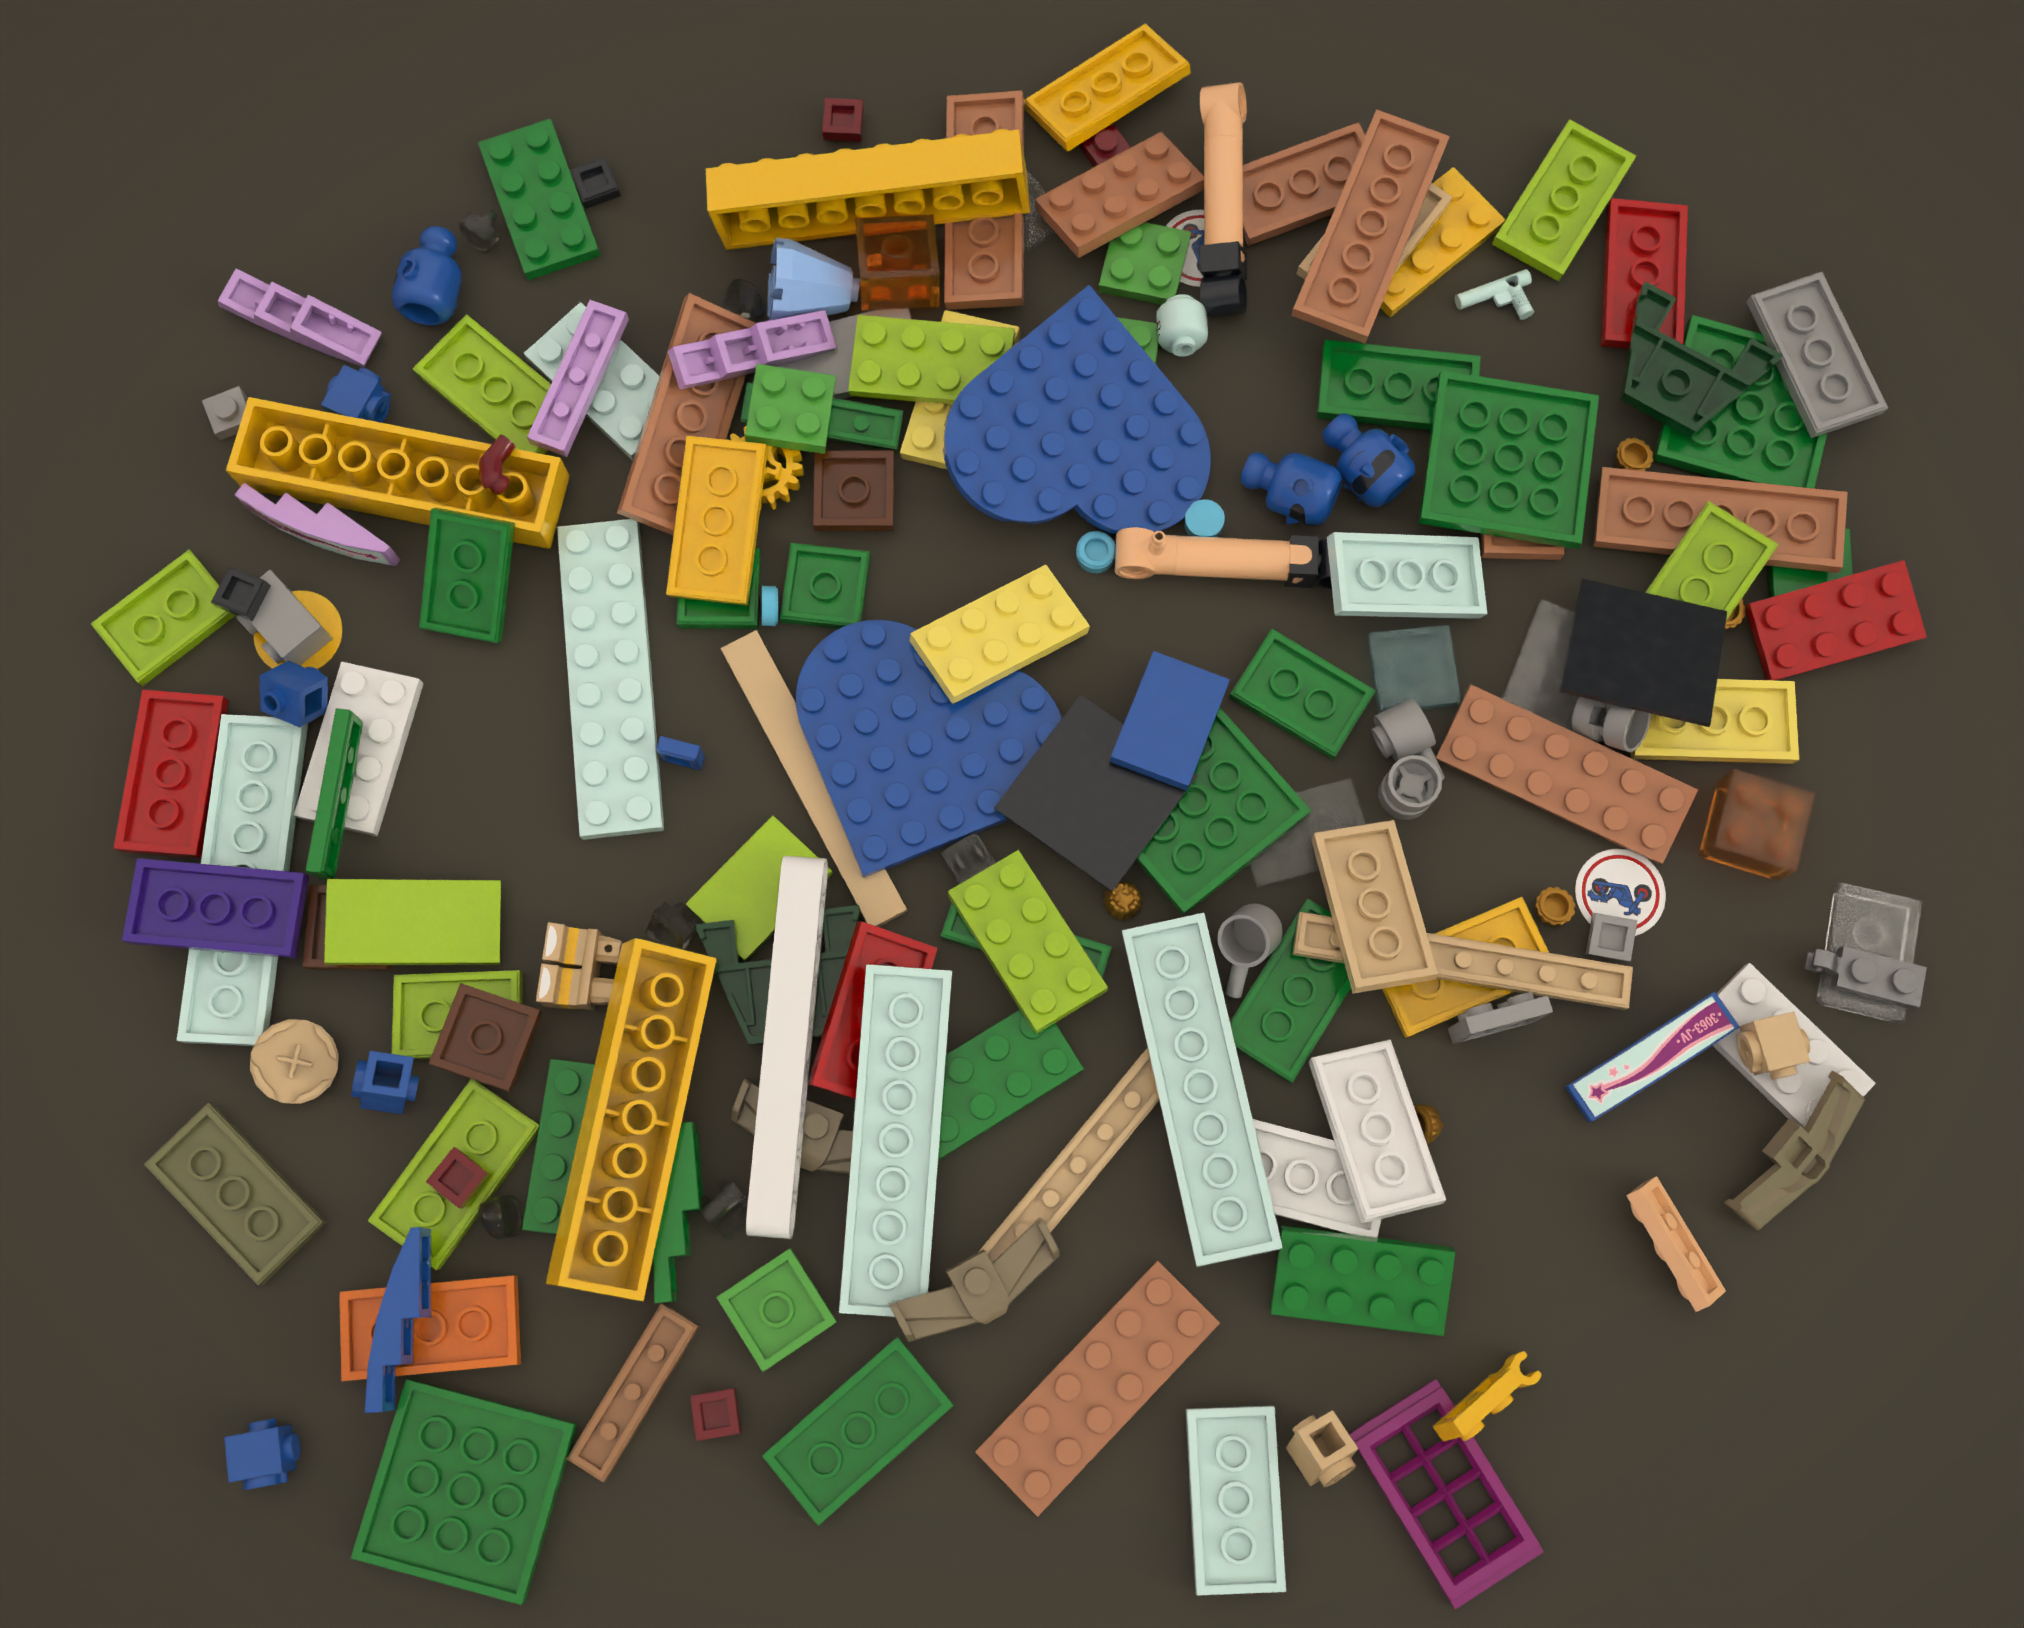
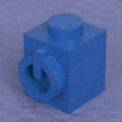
M343 365L338 376H334L327 386V395L321 406L329 413L383 423L389 413L391 394L386 392L380 383L382 379L374 372L362 367L357 371Z
M287 661L260 675L261 712L299 728L325 714L328 706V678L316 668H305Z
M370 1051L368 1061L358 1059L351 1097L361 1098L360 1108L403 1114L406 1100L415 1102L419 1076L411 1075L414 1057Z
M276 1418L248 1423V1433L224 1437L228 1482L243 1480V1490L288 1482L287 1471L297 1469L296 1460L300 1458L301 1449L298 1435L293 1433L292 1425L277 1427Z

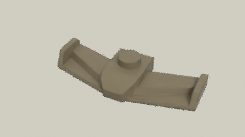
M1832 1070L1828 1076L1831 1081L1806 1126L1803 1128L1801 1125L1788 1119L1762 1151L1774 1165L1733 1200L1728 1198L1724 1202L1739 1218L1757 1231L1769 1223L1812 1185L1820 1181L1829 1170L1831 1161L1865 1102V1098L1843 1076Z
M744 1079L732 1109L731 1120L755 1135L759 1087ZM806 1100L800 1168L810 1172L819 1170L850 1174L853 1131L840 1130L845 1116L843 1113Z
M1039 1217L993 1262H991L988 1254L983 1249L946 1270L953 1284L952 1286L892 1301L888 1304L908 1342L979 1322L988 1324L1007 1312L1008 1305L1060 1256L1059 1249L1045 1222Z

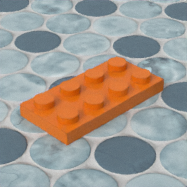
M518 1276L431 1283V1318L413 1319V1364L396 1365L395 1376L521 1364ZM386 1287L339 1292L341 1381L367 1379L368 1362L376 1319Z

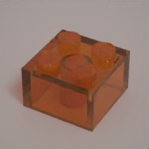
M933 214L855 218L861 310L939 307L940 271Z
M1733 769L1717 781L1699 857L1777 881L1797 871L1815 793Z

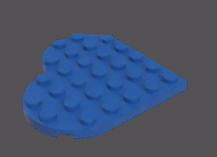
M1090 285L969 382L952 404L944 424L943 456L946 468L955 487L977 510L1002 522L1028 523V525L1040 524L1056 519L1073 508L1093 526L1114 535L1121 529L1137 527L1149 529L1153 532H1163L1181 521L1191 504L1200 500L1210 475L1211 454L1209 442L1197 414Z
M866 620L844 626L828 635L813 649L806 659L798 678L796 688L798 719L863 878L1009 821L994 810V807L1062 719L1054 700L1037 681L1017 670L952 704L909 641L910 633L917 629L889 620Z

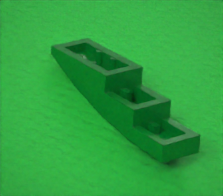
M693 1122L683 1123L678 1137L653 1254L654 1303L678 1301L675 1258L692 1256L688 1212L705 1210L698 1125Z

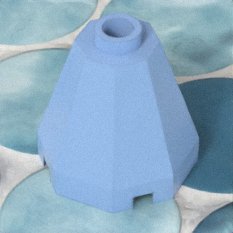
M775 237L770 263L776 265L772 266L768 279V321L825 310L827 316L846 312L851 302H857L859 278H853V272L850 267L796 241Z

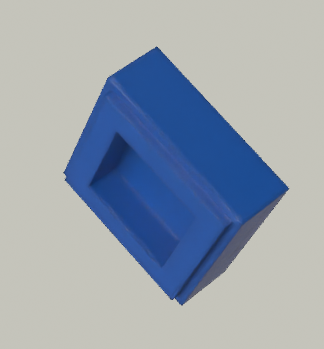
M660 736L656 750L664 762L702 770L705 754L699 745Z

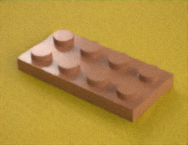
M1359 122L1243 165V237L1247 246L1333 214L1365 138Z
M1159 132L1035 199V210L1072 252L1080 258L1203 191L1204 176L1162 132Z

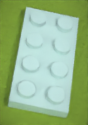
M581 302L523 353L526 360L550 383H552L586 309V306ZM620 339L586 417L633 461L659 375Z
M1333 532L1327 537L1335 616L1480 619L1487 615L1478 537Z
M1275 1406L1185 1409L1196 1595L1286 1592Z

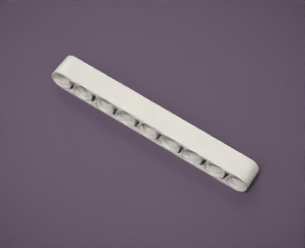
M784 856L781 864L746 1216L747 1236L791 1239L793 1236L828 876L827 859Z

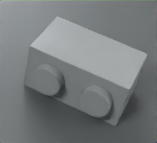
M268 570L260 579L267 581L271 586L253 622L240 616L236 618L250 634L255 635L258 631L267 640L261 645L262 648L277 664L285 660L286 662L291 661L302 665L333 638L288 587L271 570Z

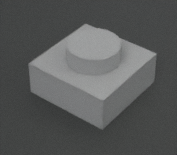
M240 386L202 400L214 434L219 440L238 433L247 403L245 392Z
M1592 913L1585 954L1631 962L1638 920Z

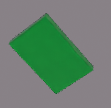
M438 507L431 509L419 628L493 643L502 641L515 528L514 522Z
M1271 629L1232 690L1229 698L1334 760L1376 690L1281 633Z

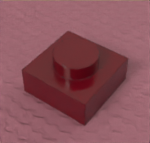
M825 98L822 127L823 140L861 142L864 112L863 99Z
M1113 123L1079 144V148L1093 167L1131 148Z
M453 1147L427 1179L426 1183L455 1206L463 1209L490 1176V1173L459 1148Z
M736 1388L690 1396L696 1441L742 1433Z

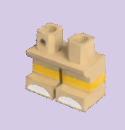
M548 922L542 960L547 964H541L536 1002L543 1007L595 1010V1005L609 1004L614 979L599 978L601 963L617 965L623 942L604 936L598 929L586 930Z

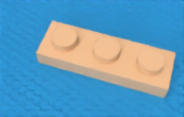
M1655 1176L1640 1184L1626 1196L1631 1203L1634 1216L1643 1223L1654 1241L1656 1253L1663 1261H1666L1675 1276L1680 1293L1685 1299L1690 1301L1697 1312L1711 1306L1726 1290L1660 1180Z

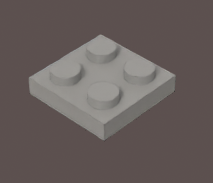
M1532 992L1508 998L1507 1002L1498 1004V1009L1493 1010L1491 1003L1467 1009L1466 1013L1457 1016L1459 1022L1448 1028L1452 1044L1534 1023L1553 1012L1549 997L1547 995L1534 999Z

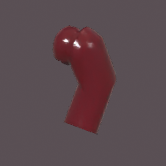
M502 434L497 437L483 454L478 464L480 484L484 489L489 488L494 495H501L510 485V479L502 474V464L516 448L515 444Z

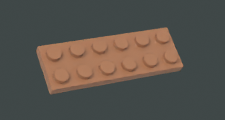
M1023 91L947 96L946 138H952L958 134H986L997 129H1019L1024 153ZM1015 213L1010 216L985 217L969 221L945 223L944 303L947 310L1024 306V214Z
M1376 109L1291 316L1366 344L1450 136Z
M689 293L684 297L668 350L674 346L709 340L717 334L748 329L756 323ZM667 351L617 510L618 514L674 536L686 436L726 440L746 375L680 390Z
M1602 467L1599 473L1593 547L1671 555L1706 502L1710 501L1779 544L1765 565L1838 573L1843 568L1848 492Z
M1473 685L1468 687L1435 756L1437 761L1657 864L1664 863L1698 792V789Z
M1156 1261L977 1448L975 1453L1038 1517L1212 1333L1220 1322L1159 1261Z

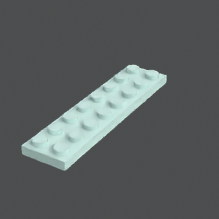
M633 519L557 527L579 835L582 840L665 831L659 756L656 750L658 744L640 524Z
M221 714L201 864L289 872L296 823L294 812L299 799L308 723L299 728L275 717ZM189 949L177 1041L196 1044L254 1046L258 1037L270 1025L278 957Z
M1200 913L1122 930L1196 1267L1280 1250L1283 1247L1205 914Z
M866 964L839 1313L895 1317L888 1304L889 1302L928 1292L952 971Z

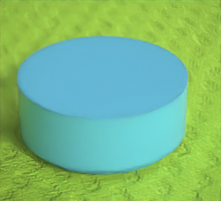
M1206 499L1198 500L1192 503L1187 510L1184 518V527L1189 536L1218 537L1224 526L1225 515L1222 508L1216 502Z
M1092 531L1086 533L1077 544V562L1087 572L1095 574L1105 572L1115 561L1116 545L1113 539L1104 532Z
M762 586L761 625L776 626L778 624V588L776 586Z

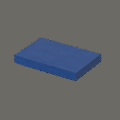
M1153 651L1109 762L1187 791L1230 679Z

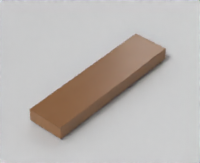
M661 1303L568 1455V1461L602 1482L608 1479L700 1327L698 1324Z

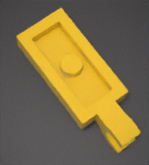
M1525 1351L1510 1355L1498 1372L1490 1374L1433 1426L1442 1441L1459 1437L1466 1441L1474 1437L1485 1426L1481 1421L1490 1412L1492 1414L1500 1412L1513 1401V1397L1510 1394L1517 1387L1523 1388L1534 1385L1540 1380L1542 1374L1539 1370L1530 1372L1526 1376L1521 1373L1520 1363L1528 1356Z

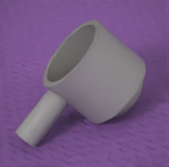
M1412 697L1373 717L1376 727L1372 728L1371 732L1385 758L1391 756L1397 762L1399 759L1409 755L1423 756L1431 760L1438 767L1442 780L1445 779L1431 749L1436 744L1432 728L1422 709Z
M1247 904L1238 909L1220 926L1218 946L1223 956L1232 963L1225 994L1230 997H1242L1249 967L1256 966L1264 961L1281 942L1283 935L1281 921L1275 912L1267 906Z

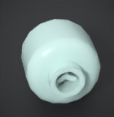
M1175 295L1167 299L1157 310V338L1164 350L1176 356L1184 357L1193 354L1206 343L1208 338L1207 314L1202 303L1189 295Z

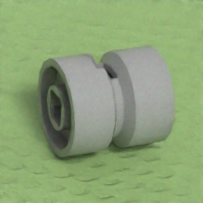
M1579 697L1573 712L1572 729L1573 732L1592 741H1604L1610 747L1630 753L1635 751L1644 740L1649 728L1651 714Z
M1409 755L1399 759L1393 764L1379 786L1378 798L1381 807L1388 815L1398 820L1418 818L1435 801L1442 789L1440 771L1431 760L1423 756Z

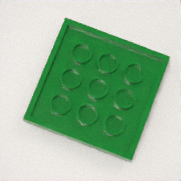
M1692 315L1688 320L1684 333V345L1730 370L1750 338L1767 346L1760 333ZM1775 365L1691 438L1662 423L1653 461L1717 479L1815 488L1827 433L1811 439L1777 365Z
M1441 370L1437 380L1418 524L1578 549L1582 544L1599 395Z
M1220 707L1194 771L1198 777L1136 859L1138 864L1183 916L1311 813V809Z
M406 1379L350 1559L523 1605L527 1600L578 1423L414 1379Z

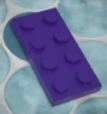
M137 858L122 941L137 945L296 959L309 876L300 872Z

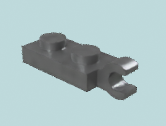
M1842 946L1837 949V954L1822 949H1814V953L1807 952L1803 969L1832 976L1831 989L1914 1010L1920 1008L1927 967Z

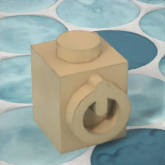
M1795 1011L1755 1020L1739 1027L1740 1033L1737 1034L1736 1038L1738 1053L1743 1064L1751 1073H1754V1076L1769 1072L1771 1080L1798 1074L1796 1066L1810 1062L1808 1055L1810 1052V1042L1806 1032L1799 1027Z
M1333 1410L1318 1419L1312 1415L1292 1429L1295 1435L1286 1446V1449L1310 1486L1319 1481L1323 1487L1333 1485L1356 1467L1351 1458L1358 1450V1447Z

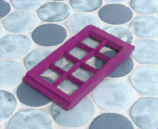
M1433 1379L1348 1434L1358 1447L1359 1455L1447 1600L1456 1610L1544 1551L1474 1437L1463 1441L1461 1437L1447 1441L1441 1440L1426 1451L1422 1448L1409 1426L1435 1409L1438 1410L1441 1417H1444L1455 1407L1438 1380ZM1402 1431L1417 1456L1389 1473L1375 1448ZM1458 1443L1473 1468L1445 1485L1430 1460ZM1423 1465L1438 1491L1411 1508L1396 1482ZM1479 1477L1494 1503L1467 1520L1452 1494ZM1445 1500L1459 1526L1432 1543L1417 1517ZM1501 1512L1516 1537L1488 1555L1473 1529ZM1466 1534L1481 1560L1453 1578L1438 1552Z

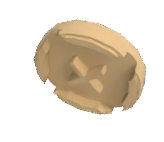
M288 1019L270 1026L258 1037L251 1051L250 1071L256 1086L267 1097L282 1103L301 1104L317 1098L330 1087L338 1071L339 1053L333 1038L321 1026L308 1020Z

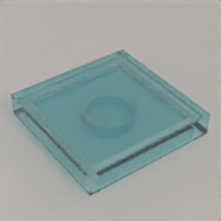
M1449 625L1368 634L1367 640L1378 713L1411 697L1418 703L1421 709L1458 706L1461 703Z

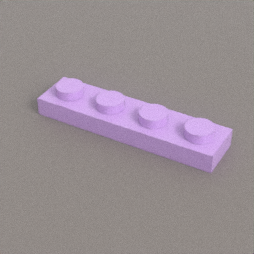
M589 300L527 436L530 444L565 457L568 456L628 323L629 318L626 312Z

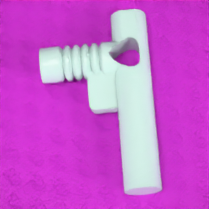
M1525 269L1459 293L1454 297L1455 304L1461 310L1493 298L1497 307L1512 303L1521 320L1529 318L1533 315L1534 310L1531 304H1529L1530 302L1524 294L1525 292L1522 287L1531 284L1530 272ZM1508 283H1514L1515 287L1510 286Z

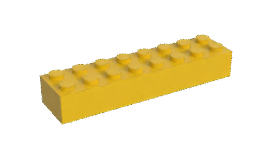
M997 129L991 133L978 135L958 134L952 138L938 140L918 139L912 143L898 145L879 144L873 148L858 150L839 149L834 153L818 155L804 153L794 158L778 160L764 158L754 163L738 165L725 163L719 167L706 168L707 210L726 250L774 244L775 237L791 239L793 241H805L948 222L969 221L985 217L1010 216L1015 213H1030L1027 169L1019 129Z
M248 397L226 468L228 474L240 486L246 483L257 492L283 496L285 493H288L297 500L322 505L328 502L338 508L424 525L430 524L431 509L435 507L514 522L513 542L551 549L570 478L560 457L514 449L502 464V474L510 479V485L501 495H494L489 488L484 489L480 484L478 465L480 458L492 444Z
M638 938L622 944L545 1284L644 1301L717 958Z

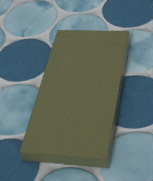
M209 1102L144 1164L258 1286H263L327 1223L214 1104Z

